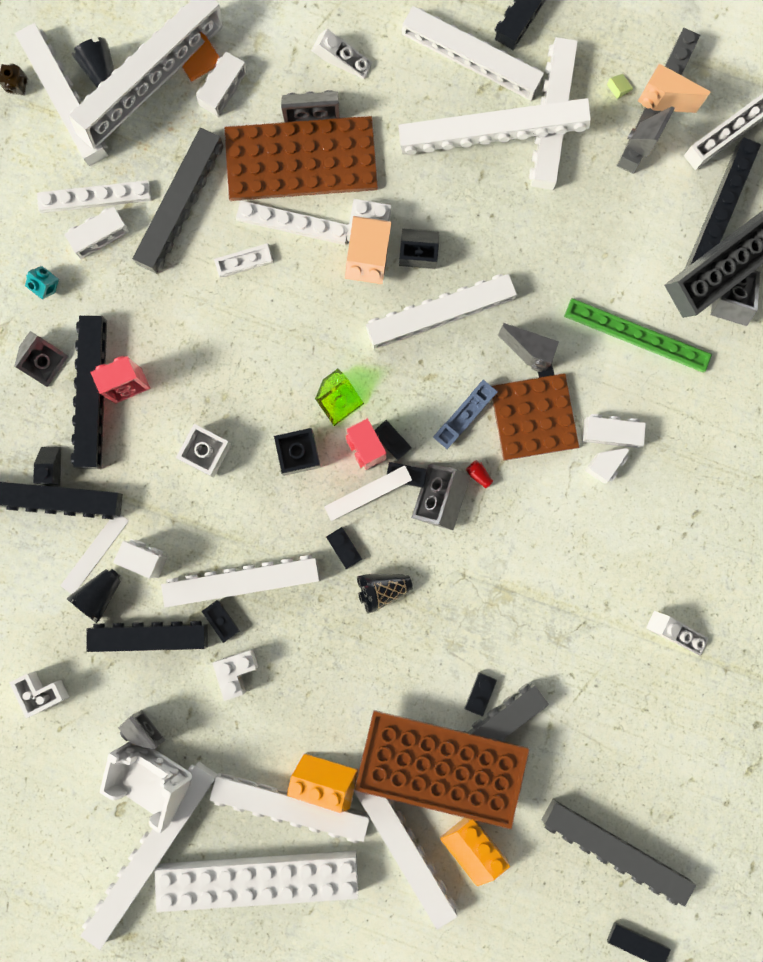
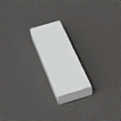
M268 243L214 259L220 278L274 263Z

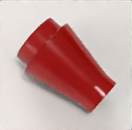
M475 460L466 468L468 475L484 488L492 484L493 480L482 462L479 463Z

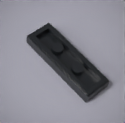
M615 922L607 938L609 944L647 962H666L671 951L669 947Z

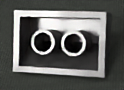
M326 90L320 93L309 91L305 94L288 93L287 95H282L281 108L284 122L340 118L338 91Z
M428 464L424 486L420 489L411 518L454 530L470 475L454 468Z

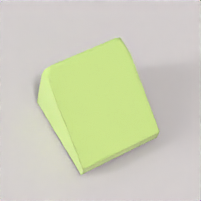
M623 74L610 78L607 83L617 99L633 90Z

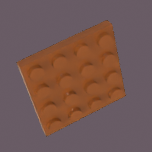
M566 374L492 386L498 391L492 398L503 461L579 448Z

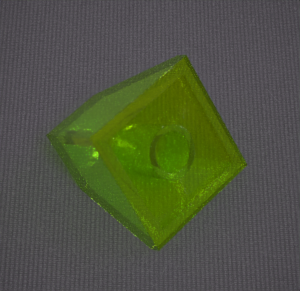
M338 368L322 380L315 397L316 402L333 426L364 404L348 378Z

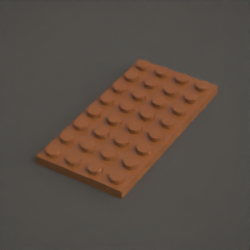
M372 116L224 127L230 201L378 190Z
M373 710L354 791L512 829L529 748Z

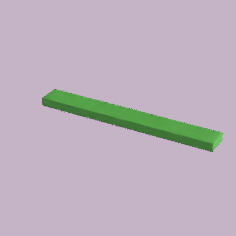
M571 298L564 315L568 319L703 373L706 372L712 356L708 352Z

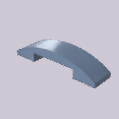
M483 379L433 438L448 449L498 391Z

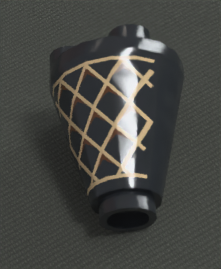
M365 574L357 576V583L361 588V592L358 593L361 604L364 603L367 614L376 612L413 589L409 575Z

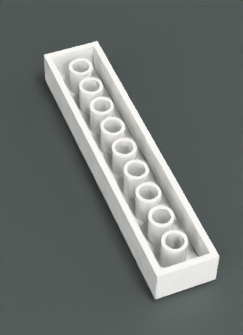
M191 0L186 6L181 7L172 19H168L159 31L154 32L146 43H143L132 56L125 60L124 64L115 69L109 78L102 81L93 93L88 94L78 107H74L68 116L77 136L93 150L103 142L205 42L199 32L205 34L208 40H210L222 28L219 3L216 0Z
M356 851L160 863L155 870L156 912L358 899Z

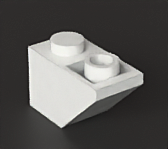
M623 448L598 453L585 471L602 483L612 482L618 474L616 470L619 465L623 466L627 461L629 450Z

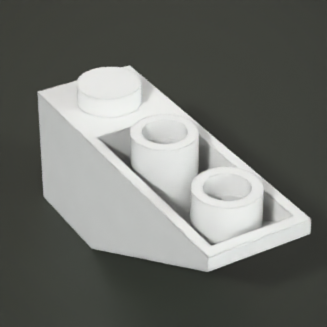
M326 29L318 36L311 50L327 63L362 79L365 78L372 64L370 60L329 29Z
M654 611L646 629L699 656H701L709 639L672 617Z

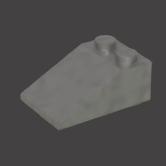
M753 271L713 302L711 315L747 326L758 310L760 272Z
M503 323L498 334L528 366H531V369L542 372V370L546 371L552 364L559 341Z

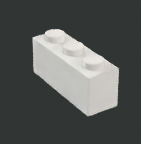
M228 52L219 57L215 69L208 74L206 83L197 92L196 98L199 106L219 117L247 73L245 62Z
M113 206L112 208L104 209L96 217L88 218L80 226L70 228L64 235L75 254L82 259L125 235L129 230Z
M591 414L590 417L584 419L582 442L640 448L644 446L646 423L633 418L624 421L621 420V417L610 416L609 419L602 418V415Z

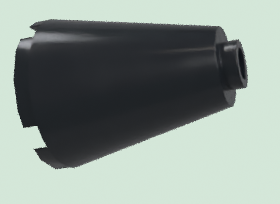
M98 37L99 41L93 42L92 39L86 40L74 48L75 53L72 52L74 59L96 88H98L102 81L109 78L114 71L108 42L102 37Z
M112 568L110 571L105 569L69 595L67 600L97 624L121 582L118 579L120 575Z

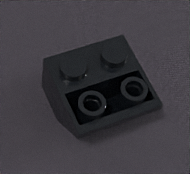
M402 229L399 266L436 269L439 232Z

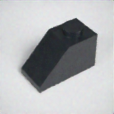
M41 447L34 462L33 483L39 485H60L61 447Z

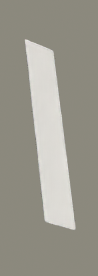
M403 466L326 505L324 508L332 521L412 479L406 467Z
M122 515L120 517L114 516V520L110 519L63 581L61 587L71 594L78 590L128 523L125 517Z

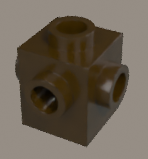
M1 64L0 85L4 91L10 94L24 95L28 80L25 73L18 65Z

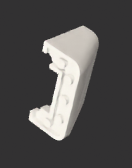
M128 742L109 753L100 793L110 800H118L127 796L153 814L150 817L149 825L161 833L169 827L191 784L192 774L158 751Z

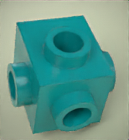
M43 266L31 269L27 273L25 287L43 300L56 292L59 278Z

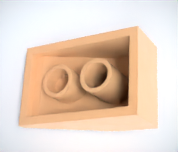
M659 64L638 102L654 111H663L672 106L675 108L673 112L697 113L711 91Z
M353 216L345 279L383 284L391 221Z

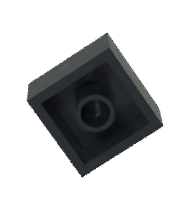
M312 428L274 436L283 476L321 468Z

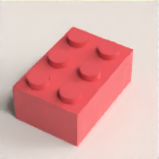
M128 356L117 357L113 363L99 365L95 368L96 370L91 372L99 393L115 404L151 389L142 368Z
M368 418L346 429L348 434L345 436L347 444L351 451H356L354 454L360 468L364 467L368 470L386 460V451Z

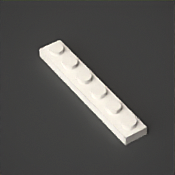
M148 180L37 193L38 211L40 213L152 201L150 182Z
M241 200L236 220L341 245H345L349 225Z

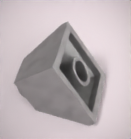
M671 106L640 122L637 129L632 128L627 137L630 140L627 148L647 158L675 108Z
M30 331L19 346L14 367L48 387L69 356Z
M142 710L130 716L118 727L121 737L131 744L154 750L165 741L164 737Z

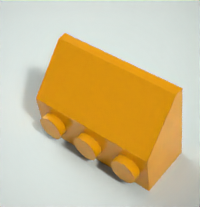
M303 754L291 775L287 796L339 813L345 812L351 807L358 769L309 754Z
M463 818L440 837L441 841L476 886L495 880L510 868L508 860L476 820Z

